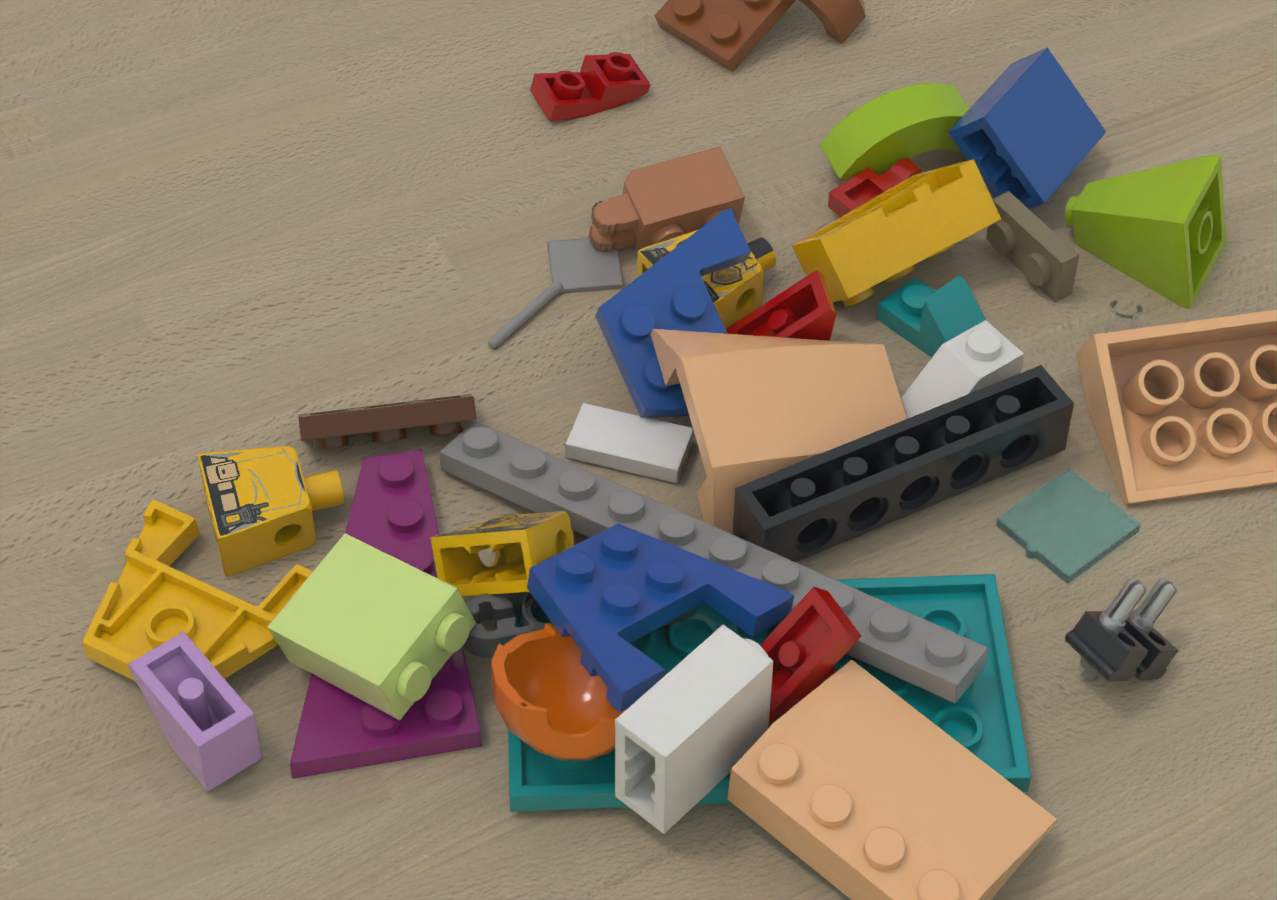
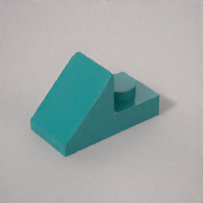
M960 275L956 276L938 291L917 277H913L878 303L876 317L878 321L931 358L942 344L986 320L966 280Z

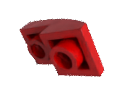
M612 52L607 55H585L580 72L559 71L557 73L534 74L530 92L549 121H560L586 117L619 107L648 93L651 84L630 54Z

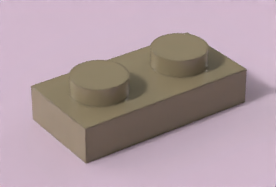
M1009 191L993 198L1001 220L988 226L986 239L998 253L1006 256L1025 274L1031 284L1038 286L1054 302L1071 295L1079 254Z

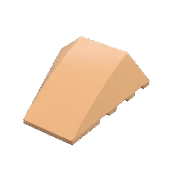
M652 329L650 333L665 386L681 385L707 477L696 495L704 522L732 535L735 488L907 419L884 344Z

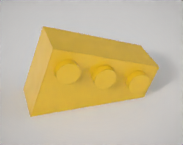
M974 159L912 175L793 244L792 248L805 275L808 276L815 270L820 271L824 276L832 302L842 301L844 307H848L873 295L874 290L872 286L882 281L891 282L907 275L915 269L914 265L918 262L947 251L955 243L1001 220V217Z

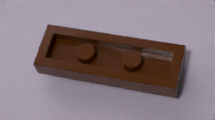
M471 394L298 414L301 441L313 440L314 449L348 446V435L370 432L372 442L406 439V428L428 425L430 435L459 433L465 430L464 421L477 420L474 396Z

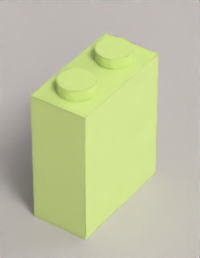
M344 534L267 628L289 662L401 720L413 703L425 695L431 680L450 656L465 644L476 622L458 588L348 534Z

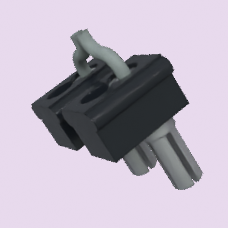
M1129 578L1107 609H1104V611H1086L1074 629L1065 636V641L1081 655L1080 665L1084 668L1081 676L1084 679L1093 680L1100 673L1109 682L1128 681L1134 675L1139 680L1158 679L1165 674L1166 667L1179 650L1153 627L1156 624L1157 618L1177 592L1176 586L1171 581L1159 578L1138 609H1135L1147 592V588L1141 581Z

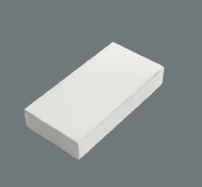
M583 403L565 444L566 458L677 484L693 444L694 430L691 427L647 417L641 418L638 415Z

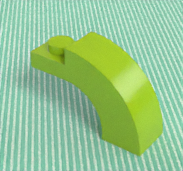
M920 83L901 87L884 93L858 107L839 122L819 146L841 180L848 181L868 167L880 176L903 158L911 159L922 153L934 150H952L962 153L948 132L973 105H967L955 85Z

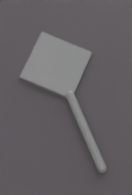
M590 238L547 241L553 284L492 336L488 341L489 347L497 348L557 294L623 289L624 284L618 250L611 249V252L609 250L605 252L603 250L598 251L596 247L593 248L592 243H589Z

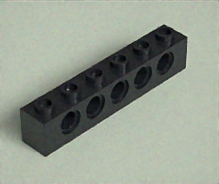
M1042 365L735 488L733 535L793 562L800 561L1064 451L1074 402Z

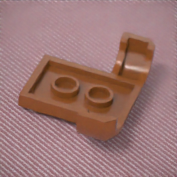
M668 0L654 16L659 27L733 72L796 0ZM799 0L820 19L826 33L840 43H843L866 17L863 0Z

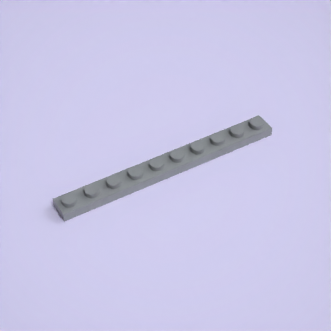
M477 421L469 425L440 451L441 470L535 513L566 511L570 516L572 530L588 537H592L619 523L788 591L794 595L792 610L813 587L827 590L862 635L846 652L847 655L953 703L958 701L986 666L988 647Z

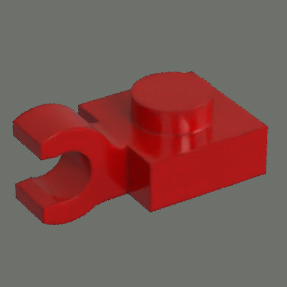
M908 158L899 160L880 176L868 167L830 191L828 207L839 217H842L912 175L922 173V169Z

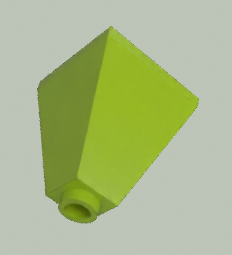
M1210 154L1089 182L1085 185L1079 196H1071L1068 200L1065 210V225L1068 228H1073L1075 244L1175 304L1191 309L1226 243L1221 156Z

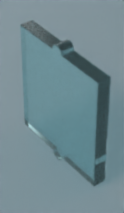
M1069 467L998 517L996 526L1026 550L1025 555L1028 559L1036 558L1067 584L1139 532L1140 523L1113 503L1107 491L1099 492Z

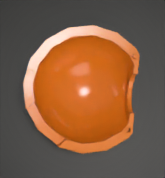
M545 623L544 629L517 635L503 646L500 643L498 644L491 660V683L496 708L508 730L541 754L559 760L586 761L614 751L615 719L624 711L618 712L612 707L606 698L608 687L599 675L591 677L581 664L582 651L572 637H562L553 624Z

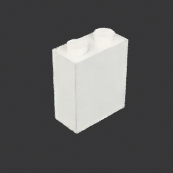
M722 625L615 719V797L663 834L731 772V768L767 731L769 726L773 660L768 657L759 644L751 639L741 638L725 625Z

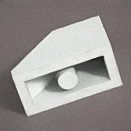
M986 320L941 345L902 396L901 401L907 419L1020 374L1024 353Z

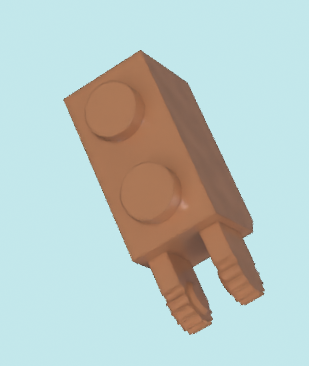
M721 147L711 148L631 170L624 181L622 195L608 198V201L602 200L601 203L597 202L596 207H593L591 219L594 225H591L589 230V243L593 244V248L596 247L598 251L603 250L604 252L607 250L611 252V249L618 250L635 245L638 252V250L699 230L723 210L731 208L739 225L745 196Z

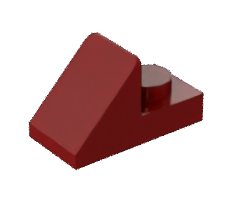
M815 270L726 328L727 334L830 341L837 314L823 274Z
M813 587L760 645L768 657L773 660L769 723H774L837 671L833 666L862 636L827 590Z

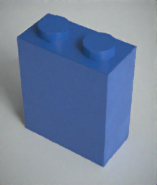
M1048 47L1011 63L948 132L967 160L974 159L986 187L994 198L1009 191L1028 209L1046 203L1106 133Z

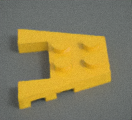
M153 499L143 514L145 525L139 538H132L124 553L126 565L117 583L110 582L82 640L88 659L135 681L130 671V662L180 633L185 632L221 676L226 679L278 645L267 627L313 571L296 564L261 604L254 606L170 567L200 533L196 518Z

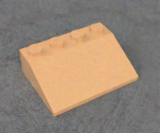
M1277 309L1093 334L1076 352L1087 408L1125 506L1277 484Z
M850 660L776 720L731 768L727 797L737 808L851 900H991L1057 821V818L853 660Z

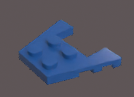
M731 208L723 210L599 307L595 315L641 418L689 416L681 385L665 386L650 334L652 329L727 334L701 276L745 262L751 254V250Z
M619 523L531 567L527 589L562 637L571 636L582 651L580 662L591 677L599 675L608 687L606 698L618 712H622L634 704L664 677L665 672L662 666L630 643L701 604L708 605L754 637L782 621L791 612L794 595L786 590Z

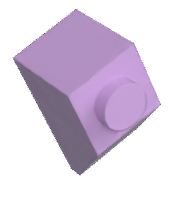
M185 632L180 633L129 663L130 671L173 751L207 792L262 759L254 713Z

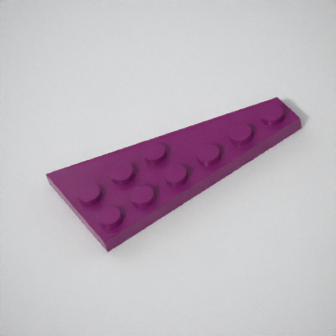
M422 449L363 458L345 534L437 578L430 537L439 535ZM463 646L450 656L431 680L425 695L413 703L401 720L392 717L311 673L290 760L292 779L482 747L481 730Z

